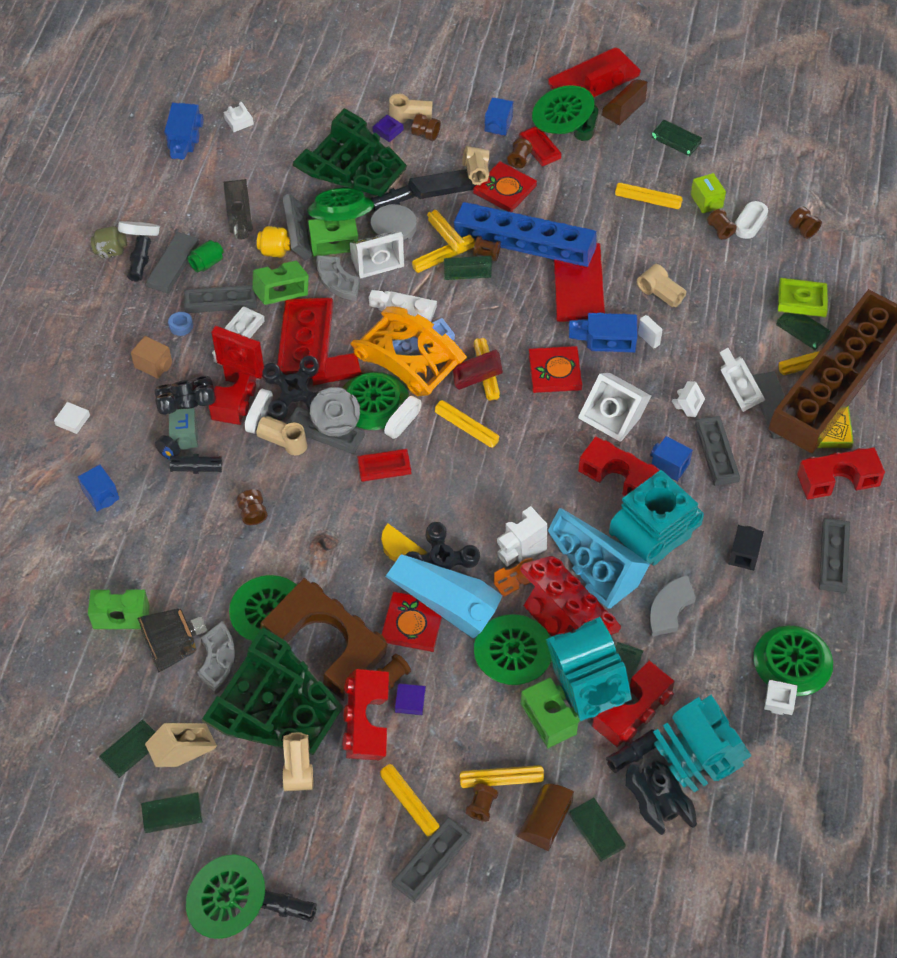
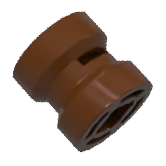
M418 113L413 120L411 133L415 136L420 137L422 135L427 140L435 141L440 131L441 121L435 118L428 119L426 115Z
M802 206L791 215L789 225L794 229H799L800 234L804 238L809 239L818 232L822 221L818 217L812 216L810 210Z
M246 490L237 496L236 500L239 509L242 510L241 518L244 524L257 525L266 520L268 515L266 507L262 505L263 497L259 490Z

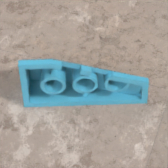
M562 508L558 509L548 529L561 552L566 554L574 567L572 569L576 575H580L585 582V588L607 608H612L635 590L650 565L627 547Z
M402 554L385 576L473 639L482 632L496 611L503 596L480 579Z

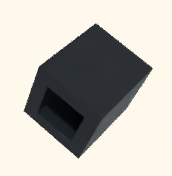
M738 525L728 565L754 571L764 531L757 530L751 526Z

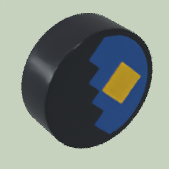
M162 435L155 442L159 453L169 460L170 456H178L181 452L178 443L169 436Z

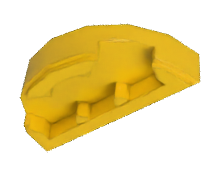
M387 523L382 531L381 542L384 553L391 560L396 562L401 554L405 555L411 551L417 552L420 555L427 554V551Z

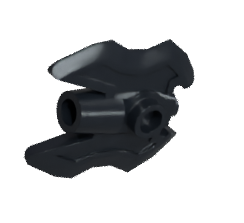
M653 760L652 768L645 766L642 768V773L638 771L639 767L632 764L628 767L625 786L635 795L642 817L660 835L665 833L664 822L673 820L678 815L690 827H696L697 820L693 802L684 794L679 781H677L667 765Z

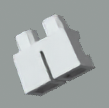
M531 506L522 512V521L520 523H506V532L497 538V543L501 548L498 551L499 559L508 567L517 560L520 563L524 559L534 558L547 550V523Z

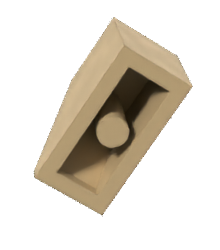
M164 723L145 743L156 767H178L217 747L206 723Z

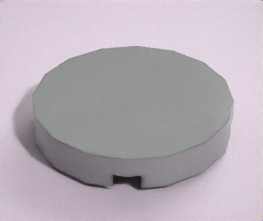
M398 204L386 205L376 210L371 217V231L376 236L399 231L403 234V240L407 238L409 240L416 232V216L413 211L405 206Z
M330 387L321 390L310 404V419L313 426L319 432L328 436L339 437L348 434L356 427L360 417V406L356 397L346 392L343 388Z

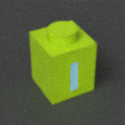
M714 173L693 179L691 196L703 214L723 208L726 191Z

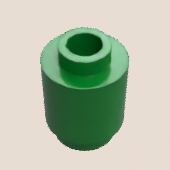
M208 240L191 251V255L187 259L194 271L197 273L200 271L204 272L223 260L222 254L224 251L218 242Z

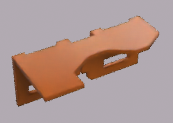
M533 558L522 560L512 569L505 570V567L494 572V585L503 597L518 590L520 584L528 585L531 583L521 573L520 567L524 563L533 561ZM517 572V575L513 577L510 576L511 574ZM504 578L508 579L500 584L498 583L500 580ZM511 586L513 587V588L510 589L509 591L504 592L505 589H507V588H509V587H511Z

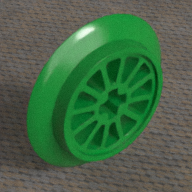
M574 85L553 89L543 95L535 104L532 111L533 123L538 129L547 133L566 134L575 131L591 116L595 105L593 95L587 89Z
M336 188L318 194L315 201L308 207L307 212L315 219L343 221L367 214L373 209L374 203L371 199L364 196L362 191L352 188Z
M383 372L363 373L353 377L342 387L346 392L356 397L360 406V417L356 427L366 430L384 429L390 417L409 397L407 388L399 379ZM371 396H376V400L372 401Z
M276 575L259 576L244 583L233 595L229 606L230 621L234 629L242 637L253 642L261 630L259 628L261 622L268 616L264 614V610L268 611L270 607L274 610L297 584L285 577ZM265 594H270L268 599L264 597ZM260 597L262 601H258L256 598Z
M516 614L499 616L489 621L482 632L476 636L474 643L476 662L488 677L497 682L508 685L529 683L539 678L548 669L552 661L546 639L550 638V635L540 623L532 618ZM513 633L519 634L516 639L513 638ZM508 634L509 639H506L503 635ZM523 636L527 637L524 641H521ZM518 648V654L515 652L512 655L509 654V649L514 650ZM506 662L503 668L500 667L502 663ZM517 663H519L524 669L519 670ZM510 664L514 665V670H508Z
M787 625L773 628L758 640L754 649V665L760 678L767 685L769 680L797 685L796 696L810 695L819 691L827 684L833 672V657L829 647L817 634L803 627ZM795 640L800 641L798 646L795 645ZM804 643L808 645V647L802 649ZM792 654L797 655V662L791 661ZM782 668H787L784 673L780 671ZM789 671H793L794 676L788 675Z
M225 855L212 860L197 873L187 893L186 912L190 924L198 933L213 939L227 938L244 930L255 919L263 904L265 895V881L258 865L242 855ZM215 889V892L210 894L211 890ZM229 893L230 900L226 903L224 896ZM241 902L246 903L244 908L239 905ZM236 908L240 910V913L237 916L235 912Z

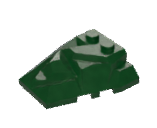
M345 108L332 120L330 134L313 152L305 149L293 162L295 168L313 178L381 197L407 168L403 160L389 146L385 147L380 142V136L377 133L372 134L368 130L367 122L363 118Z
M262 627L248 648L247 657L222 695L215 698L203 716L202 721L226 736L283 748V737L285 735L301 732L308 735L309 755H314L343 709V706L326 686L312 675L306 663L299 660L292 652V647L285 640Z

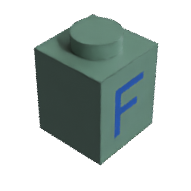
M194 408L177 409L169 414V436L183 450L198 447V426Z

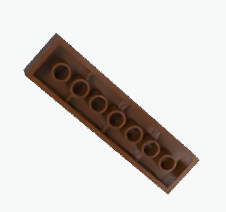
M868 289L774 410L768 430L813 454L897 341V304Z

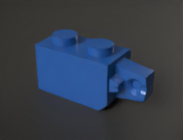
M172 103L164 131L171 159L184 160L188 152H193L195 143L198 144L199 127H203L204 119L203 114H200L198 104Z
M588 313V319L569 322V338L587 341V348L591 351L635 353L637 344V315L625 313Z

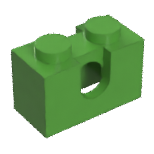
M355 218L343 221L308 220L313 257L350 252V243L358 241ZM339 241V242L336 243V244H331V243H329V242Z
M297 260L282 263L278 269L271 270L269 267L253 270V291L264 305L308 295L309 275ZM282 285L286 290L275 291L273 287Z
M91 590L88 616L93 629H143L142 624L143 626L146 624L148 626V617H145L144 622L142 617L149 615L150 605L145 590H126L124 594H111L110 590ZM114 611L123 612L125 618L114 619L110 616V613Z
M551 677L521 691L520 703L547 749L577 735L578 723L580 722L574 708H569L564 703L566 696L560 685H555ZM555 708L558 712L549 713L547 711Z

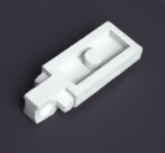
M371 290L369 295V306L379 308L380 311L389 306L407 309V314L414 317L419 314L430 322L437 307V301L392 291H385L384 293L383 291Z
M242 307L224 329L251 338L264 323V316L251 309ZM214 350V351L212 352L213 357H214V360H213V361H214L215 363H217L216 354H215V350Z
M729 348L721 351L720 354L726 363L721 366V372L742 411L744 412L765 401L743 358L738 357L734 359Z

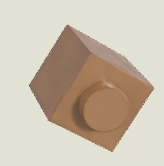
M144 336L131 351L134 367L157 379L171 367L172 358L169 347L147 336Z

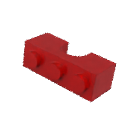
M223 365L225 381L234 382L235 384L230 387L215 386L216 401L209 405L211 420L240 425L243 416L248 414L249 398L255 394L256 378Z
M596 436L580 456L578 472L601 483L605 476L611 473L624 476L626 479L623 485V496L629 494L660 471L653 464H647L636 458L632 453L625 452L615 447L611 442Z
M875 447L867 449L858 448L845 453L835 452L828 456L809 457L801 460L797 476L808 500L832 495L836 482L834 477L836 476L848 478L853 483L856 491L879 487L885 470Z
M649 660L630 681V692L638 698L639 702L633 705L623 704L599 713L593 718L592 727L618 748L624 741L628 742L634 738L638 731L637 728L642 723L646 725L652 720L656 714L655 710L660 705L665 706L674 696L672 691L675 681Z
M356 669L346 678L345 694H348V705H345L343 718L344 722H347V733H344L342 741L343 750H346V758L379 761L386 757L387 728L373 726L367 720L366 708L367 705H381L388 700L389 672Z

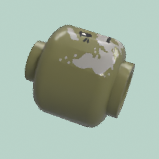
M116 226L97 229L94 232V236H91L92 250L95 255L98 254L102 259L120 256L123 254L124 247L127 246L126 235L119 232Z

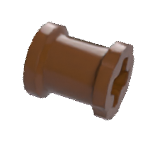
M523 138L516 139L513 142V151L507 157L508 164L514 168H524L527 164V155L532 152V144Z
M717 209L708 216L707 223L715 228L719 239L724 240L735 233L737 226L734 222L729 221L724 209Z
M477 236L473 256L492 258V261L496 262L501 249V241L492 242L482 239V236Z
M396 653L391 657L392 660L382 669L378 668L376 670L389 672L388 690H391L394 687V683L404 674L408 675L411 673V668L406 660Z
M475 784L472 802L465 811L472 819L487 822L490 819L489 811L492 802L497 799L499 793L491 786Z

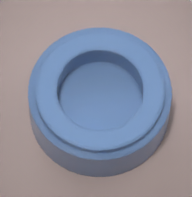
M176 312L168 320L169 329L174 335L183 336L190 333L193 329L192 317L186 312Z

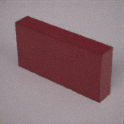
M496 349L457 364L453 369L454 383L458 390L503 373L500 353Z

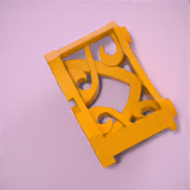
M386 307L381 312L383 317L360 340H353L350 345L360 360L375 363L391 371L407 385L410 392L414 395H430L432 390L456 365L462 363L467 357L447 334L441 336L433 329L434 324L419 314L415 317L409 315L405 308ZM413 336L418 338L420 355L396 354L392 343L393 339L403 340ZM425 344H427V345H429V346L431 347V348H428V347H427L428 353L426 352V350H425L424 347H423ZM446 362V364L438 371L436 364ZM426 366H429L434 376L426 384L417 373H423L426 379Z

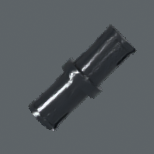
M407 185L396 190L394 188L389 189V192L384 193L382 197L376 196L370 199L373 201V209L376 211L386 205H400V202L417 196Z
M145 235L136 237L135 248L129 258L131 263L127 277L134 282L142 280L144 267L149 261L148 250L151 239Z
M193 454V456H170V472H193V474H199V472L222 473V456L209 457L199 456V454Z
M651 729L638 739L629 740L623 748L607 756L606 761H608L607 765L614 773H617L628 764L642 760L645 754L656 748L654 742L658 739L653 733L655 730Z
M265 889L261 908L277 912L281 917L291 916L312 922L317 911V903L300 900L293 897L290 893L280 894Z

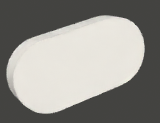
M759 201L748 203L735 221L737 226L735 234L744 239L754 237L767 218V206Z
M119 221L118 231L121 233L159 235V225Z
M262 388L258 392L246 417V432L256 434L259 421L262 417L267 416L268 406L273 400V394L270 390Z
M414 396L408 397L388 420L384 430L385 434L393 439L400 436L418 415L421 409V400Z

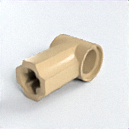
M394 94L389 99V116L400 123H405L408 119H414L418 113L426 115L428 119H431L433 101L409 100L404 94Z
M466 146L462 165L467 167L468 178L475 185L487 182L489 177V150Z
M654 264L637 278V285L643 293L647 295L654 293L671 307L676 308L686 296L687 291L668 278L666 270L659 264Z
M269 416L262 417L256 430L257 437L285 447V450L290 455L296 456L306 451L307 440L301 424L295 422L286 424Z
M301 732L285 735L283 737L285 765H283L284 791L313 790V766L310 764L308 735Z

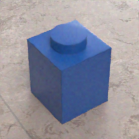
M492 97L485 114V132L507 135L513 119V101Z
M666 436L660 444L656 443L650 456L653 457L652 464L678 482L690 465L693 450Z
M101 465L78 476L83 493L97 512L103 508L110 507L119 500L115 484Z

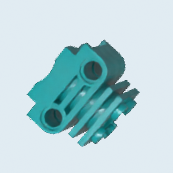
M660 470L622 498L624 502L621 505L622 509L611 520L609 534L612 537L615 536L624 546L654 566L672 550L691 538L692 532L702 525L704 512L698 508V503L664 471Z
M601 617L584 623L572 634L571 632L558 634L546 639L554 673L565 693L568 704L574 708L580 721L595 717L601 712L621 706L625 702L632 700L625 664L623 661L621 662L619 654L616 653L613 639Z
M712 694L703 700L700 697L694 699L673 715L672 719L680 733L676 734L668 722L663 725L670 736L669 740L663 736L659 729L653 731L658 739L654 742L656 748L662 756L664 755L669 764L673 763L669 766L671 772L683 788L689 786L693 792L699 789L691 778L695 775L703 786L709 784L701 772L703 769L706 770L714 781H719L743 767V761L752 756L735 729L730 727L728 718Z

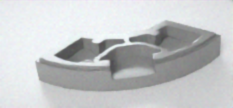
M317 255V272L323 285L341 298L357 301L360 278L344 271L341 266L340 257Z
M688 576L680 577L670 582L656 596L649 618L652 637L678 631L677 618L679 613L686 606L695 603L696 597Z
M222 621L201 637V641L207 651L204 665L197 672L198 677L215 694L227 683L235 664L233 639Z

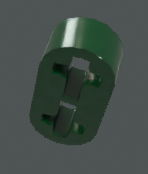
M594 105L591 116L581 127L574 131L576 139L587 141L593 137L598 121L597 106Z

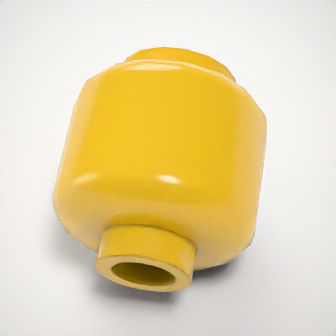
M264 227L257 236V249L261 250L264 256L283 258L287 251H291L287 230L282 227Z

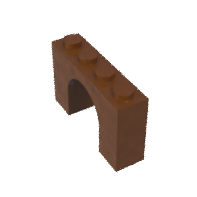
M303 578L261 622V628L267 629L287 643L303 627L309 624L326 623L337 628L344 636L347 647L342 655L324 673L323 684L344 701L348 697V694H345L346 678L356 669L372 670L386 655L388 644L380 633L372 632L368 629L360 617L351 615L344 610V606L337 599H331L324 594L323 589L317 583H310L307 579Z

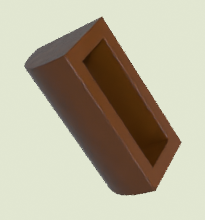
M641 79L633 80L605 105L602 110V116L620 126L646 101L648 82Z
M556 784L543 785L517 837L549 852L573 803L574 791Z

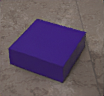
M386 115L372 126L373 133H377L381 138L390 142L404 130V124Z
M398 684L395 713L423 715L426 686Z

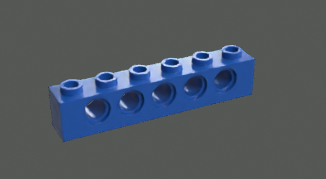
M463 202L454 220V229L462 238L471 235L476 241L477 236H482L484 240L492 242L501 241V248L556 259L585 267L589 266L597 247L595 230Z

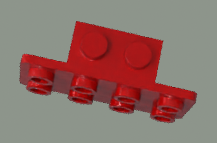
M615 47L550 77L548 85L552 89L569 85L580 86L587 89L594 98L640 76L641 70L619 48Z
M549 556L524 563L520 567L521 573L535 586L523 606L552 637L558 634L569 633L572 628L576 630L584 623L601 617L610 635L618 633L621 629V625L616 621L615 617L598 602L594 595L588 592L580 580L573 576L558 558Z

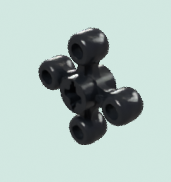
M304 357L300 361L298 372L290 375L283 374L280 367L275 363L264 365L262 372L263 380L268 384H276L281 388L280 397L270 402L268 406V413L271 418L279 421L283 420L287 416L288 407L292 402L302 401L310 411V404L319 393H313L306 387L307 380L319 372V362L315 357ZM309 364L313 365L310 369L306 368ZM274 371V375H268L269 372ZM296 385H298L299 390L293 389L292 391H290V386L295 387ZM276 408H282L280 412H274Z
M201 376L194 380H182L172 385L164 384L155 388L156 407L162 415L171 414L177 409H190L198 405H211L216 401L215 390L210 376Z
M432 522L426 529L425 537L432 546L428 554L420 555L414 551L405 554V556L449 570L456 565L473 568L480 560V552L476 546L466 545L459 551H453L450 546L446 545L447 529L441 522Z

